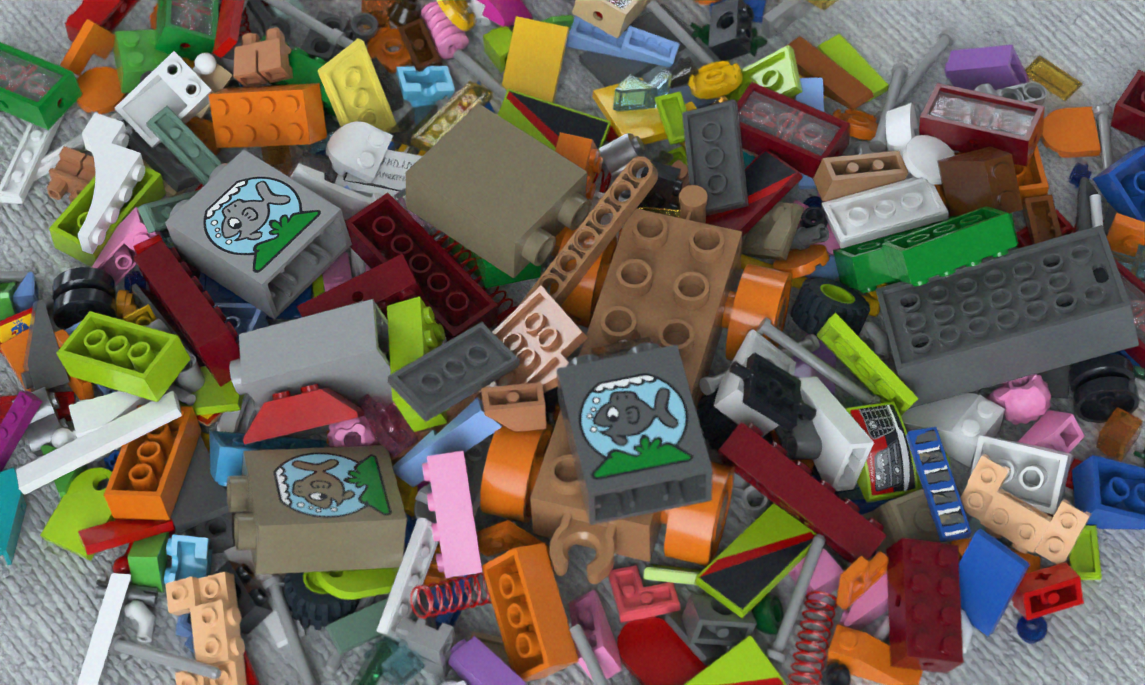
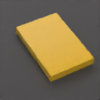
M516 16L502 86L506 90L511 89L554 103L570 28Z
M642 78L593 90L592 98L606 119L611 121V126L618 137L631 133L635 137L639 136L644 145L668 139L654 100L655 96Z

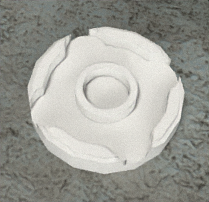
M917 135L911 138L906 145L903 161L907 169L916 178L921 179L923 177L928 180L927 183L940 185L942 182L937 160L952 157L955 154L946 143L938 138L929 135Z

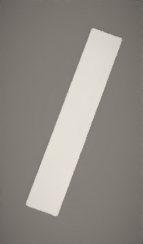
M111 574L77 685H98L131 575Z

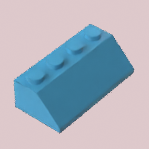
M210 430V473L219 485L227 486L228 476L242 475L243 451L329 448L330 446L325 440L281 436L244 445L243 438L246 433Z

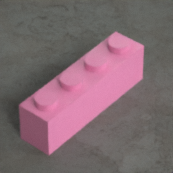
M464 450L427 456V462L422 463L424 480L431 481L432 493H427L429 512L435 511L437 523L431 525L434 542L440 541L442 552L436 554L438 571H444L445 578L481 573L482 565Z

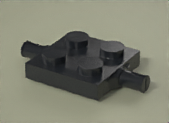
M753 353L749 356L746 367L737 361L730 365L729 372L743 379L744 392L742 403L751 409H754L789 431L797 426L798 414H801L809 421L813 420L816 416L817 410L802 400L800 392L801 380L759 354Z

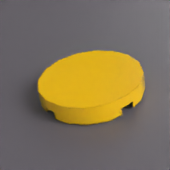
M437 0L444 14L459 29L468 32L475 27L476 17L473 12L468 13L466 8L469 6L466 0Z
M718 61L702 66L698 70L699 74L696 76L691 75L688 84L693 96L699 99H713L729 94L737 89L742 83L743 75L738 64L730 65L729 61Z

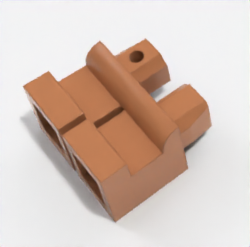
M277 27L268 29L265 41H260V37L255 33L243 34L241 46L235 47L233 77L244 87H253L267 84L268 81L272 83L293 78V71L289 66L288 58L291 48L285 43L284 33Z
M64 146L59 153L60 160L55 169L51 168L49 170L51 180L47 186V192L51 198L57 200L62 199L66 192L71 193L69 199L70 203H72L96 175L93 156L87 155L86 157V154Z

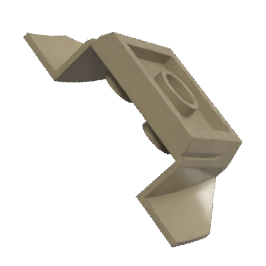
M778 202L742 237L741 254L755 258L786 261L804 207L796 203Z
M955 481L959 496L961 497L962 493ZM923 489L889 501L875 510L862 515L867 520L870 517L875 519L885 528L882 532L887 536L875 551H881L886 554V549L901 538L951 544V541L940 542Z

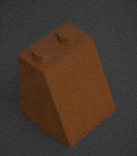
M989 146L937 160L948 215L960 216L985 206L1007 213L1023 210L1012 154Z

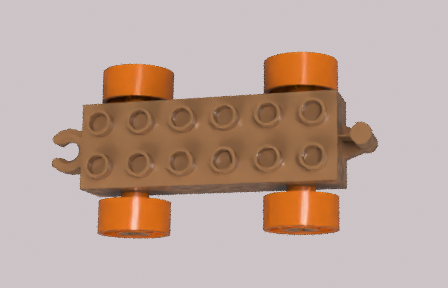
M690 185L683 188L679 193L680 218L636 209L625 222L618 243L615 235L561 307L578 326L582 325L588 328L586 334L588 339L584 341L579 356L596 355L601 359L622 356L626 353V350L619 346L618 341L628 340L631 342L632 334L636 330L641 336V341H651L658 344L661 348L677 345L697 413L698 403L703 394L699 382L701 378L709 375L723 328L728 329L726 359L733 361L748 332L752 329L756 331L764 318L770 319L771 325L783 332L790 302L792 273L747 264L741 276L737 292H734L741 272L742 231L706 224L707 192L698 185ZM568 228L561 243L559 252L569 241L572 235L576 232V230H571ZM587 237L583 242V248L591 247L595 242V237ZM573 259L568 261L565 265V271L570 272L574 270L577 261ZM558 283L551 284L550 295L557 292L559 288ZM765 334L761 335L779 349L778 343ZM560 410L554 430L551 424L546 423V429L515 432L502 425L500 429L494 432L482 477L480 507L483 513L528 523L532 519L533 534L551 538L549 555L553 572L557 576L566 574L569 566L568 551L572 546L576 544L595 549L596 556L587 565V580L591 584H598L612 570L615 554L650 562L662 523L667 524L664 543V554L666 557L708 566L716 558L724 533L733 492L735 470L733 466L710 461L712 466V501L590 525Z

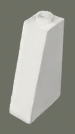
M818 377L798 378L801 380L800 392L803 402L817 410V414L812 421L821 438L822 451L817 459L812 460L821 478L832 485L836 491L852 490L874 442Z

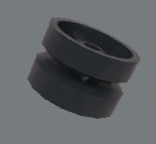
M91 267L73 268L60 273L54 279L52 285V298L54 301L53 320L56 326L61 330H66L82 321L89 311L116 318V286L113 277L103 270Z
M1106 354L1080 361L1070 369L1069 383L1073 392L1074 410L1078 418L1093 423L1113 422L1127 417L1138 408L1140 399L1137 386L1134 383V368L1129 359L1121 355Z

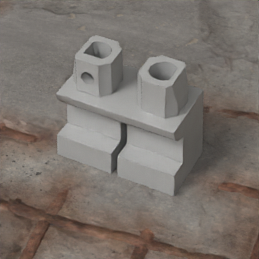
M403 616L395 630L396 636L401 638L399 650L410 655L413 666L445 679L452 668L448 664L452 654L450 650L457 644L454 627L442 623L439 630L427 626L425 619L418 618L416 622Z

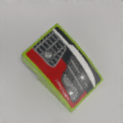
M895 402L845 408L874 442L857 480L866 502L898 498L918 491L915 463L906 438L907 431Z

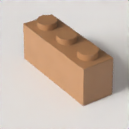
M889 151L823 158L813 180L822 201H830L903 181L909 172L900 152Z

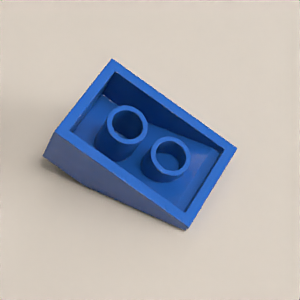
M1144 145L1131 150L1093 178L1106 201L1119 214L1145 222Z
M1091 455L1072 469L1075 508L1084 513L1086 511L1091 513L1086 525H1096L1098 529H1145V468Z

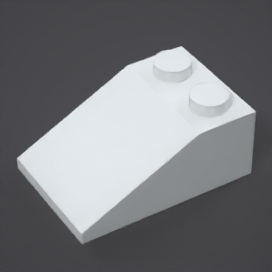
M754 329L748 332L732 363L737 361L746 367L747 358L753 353H757L791 375H794L796 366L794 360ZM728 368L719 385L714 407L738 425L741 421L745 425L749 423L754 424L764 433L763 436L779 426V424L742 403L744 392L743 379L730 373Z
M965 393L910 408L901 418L907 432L937 427L944 451L948 456L970 468L973 465L979 435L996 436L1000 431L1005 408L981 395Z
M979 435L971 474L981 456L986 454L990 456V460L1002 467L1007 466L1011 468L1000 489L1006 490L1045 513L1055 515L1062 502L1072 454Z

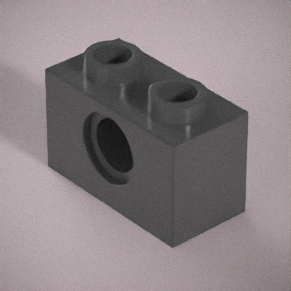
M690 595L681 617L690 643L736 646L749 635L752 636L756 626L751 610L741 618L712 596Z

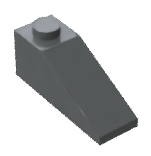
M43 299L33 303L23 364L25 372L21 373L25 388L30 389L31 392L42 387L50 389L69 383L65 367L56 354L59 347Z

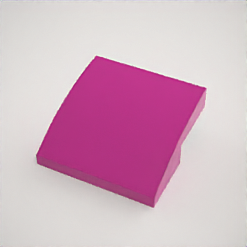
M477 0L485 5L482 15L503 27L514 25L516 16L533 20L531 13L521 0Z

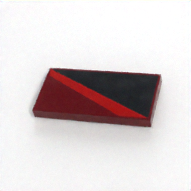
M765 149L745 168L749 206L706 216V224L742 231L743 237L803 177L799 171Z

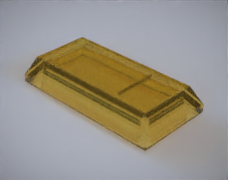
M1040 55L1025 69L1029 79L1043 85L1046 90L1064 102L1083 85V83Z

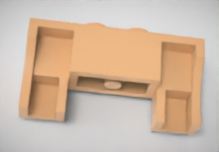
M982 455L960 497L964 511L980 520V524L986 526L984 530L988 534L999 539L1003 536L1012 541L1011 546L1025 554L1028 551L1031 553L1036 552L1055 564L1066 562L1091 513L1080 511L1070 505V502L1066 499L1061 502L1053 517L1006 490L1000 489L1011 468L1007 466L1002 467L990 460V456Z
M222 572L202 578L189 577L166 583L169 613L177 616L191 613L196 661L218 667L221 670V676L217 679H211L187 671L175 673L176 685H246L243 659L245 645L240 632L241 613L237 606L234 574Z

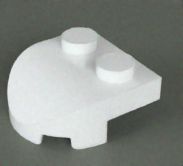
M351 122L340 127L331 136L326 146V155L329 156L332 169L342 177L345 172H348L371 184L393 135L365 122Z

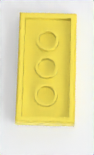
M360 39L355 40L317 70L340 127L351 122L361 121L388 133L397 126L364 41Z

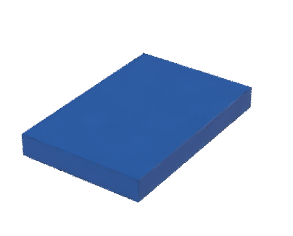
M981 528L975 532L959 562L961 609L966 612L971 624L986 636H990L996 629L1030 563Z

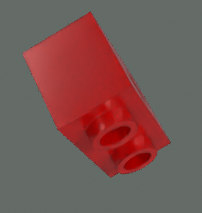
M1066 562L1027 573L1012 597L1013 606L1026 620H1031L1084 604L1080 576Z

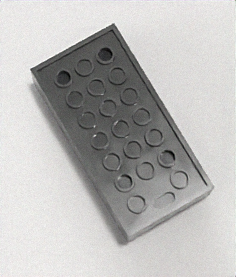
M1102 225L1011 250L1008 254L1000 257L990 256L983 258L982 263L972 267L964 265L955 268V273L943 277L939 275L933 276L924 285L912 286V284L901 281L876 289L899 379L919 398L910 408L1139 345L1131 305Z

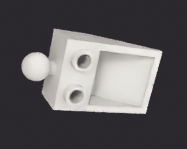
M172 52L114 109L154 148L161 141L146 126V122L166 106L184 124L196 116L209 103L208 94L213 93L200 76L202 74H211L216 69V59L209 53H202L196 57L195 67L191 69L177 53ZM176 67H178L177 73L174 75H170V73ZM192 85L196 86L197 91L192 95L188 94V89L192 90Z
M117 391L90 400L84 399L76 404L69 405L75 430L71 431L67 428L57 429L51 437L52 445L55 448H60L135 410L137 405H145L152 400ZM114 450L87 464L104 460V457L109 458V456L114 452Z

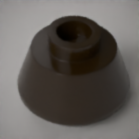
M396 0L388 8L387 15L394 25L401 27L422 18V8L418 0Z

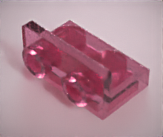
M369 394L358 400L361 408L364 410L365 417L375 439L393 457L418 440L415 432H413L394 402L386 407L380 400L375 402Z

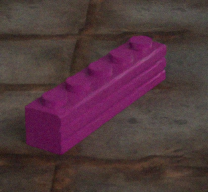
M20 390L0 425V472L3 471L43 402L30 391Z

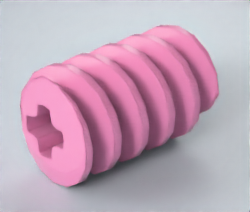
M431 2L423 7L421 16L440 58L444 60L454 58V53L458 49L464 50L469 43L467 35L449 20L438 2Z

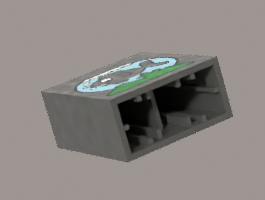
M643 343L631 348L626 355L601 359L596 355H582L572 359L566 367L556 368L558 401L590 525L712 501V466L677 345L661 348L655 343Z

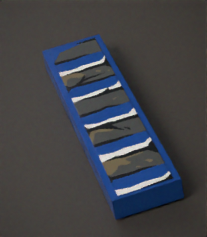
M937 427L908 431L906 438L940 542L969 538L972 532Z

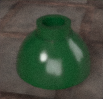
M770 592L751 611L756 621L755 627L760 632L768 635H777L784 613L779 598Z

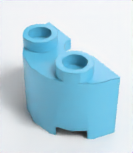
M410 66L396 67V75L403 99L411 102L414 108L425 109L435 107L436 101L443 99L445 96L449 99L455 92L448 66H428L422 72H418L415 70V67Z
M172 534V538L168 539L166 549L167 555L172 556V567H167L165 570L164 584L166 585V583L189 577L202 578L210 576L212 550L208 549L211 539Z

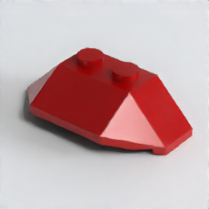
M318 384L300 388L302 394L291 396L290 391L273 394V401L265 402L245 434L243 442L245 445L362 417L365 416L362 408L329 387L319 389Z

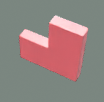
M637 565L610 571L608 579L621 623L680 611V603L674 583L667 582L643 587Z

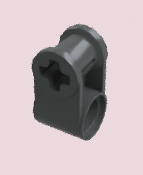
M798 414L797 426L789 431L780 425L774 428L781 446L788 452L786 457L790 460L817 459L820 456L822 441L812 420L809 421L804 416L802 417L801 414Z

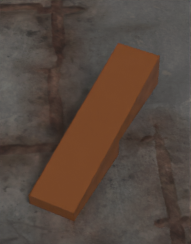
M801 36L787 44L794 50L799 75L801 74L804 78H823L824 96L852 111L874 97L873 92Z
M1052 194L1024 198L1022 212L1032 245L1061 237L1062 234Z

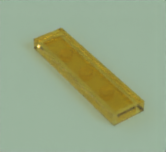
M469 81L411 137V145L428 152L478 103L485 106L492 99V91Z

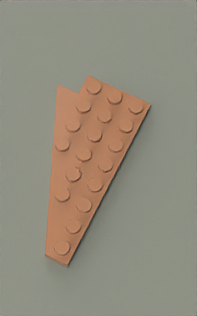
M542 286L536 289L492 332L520 359L519 367L484 388L542 382L543 393L558 386L556 368L566 367L569 363L567 358L588 339L586 334ZM481 389L450 407V410L447 411L446 424L413 432L403 417L380 439L376 446L387 445L392 466L395 465L432 430L439 433L477 397L482 400Z

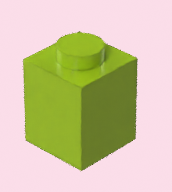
M500 26L483 35L484 53L500 73L505 71L513 33L508 26Z

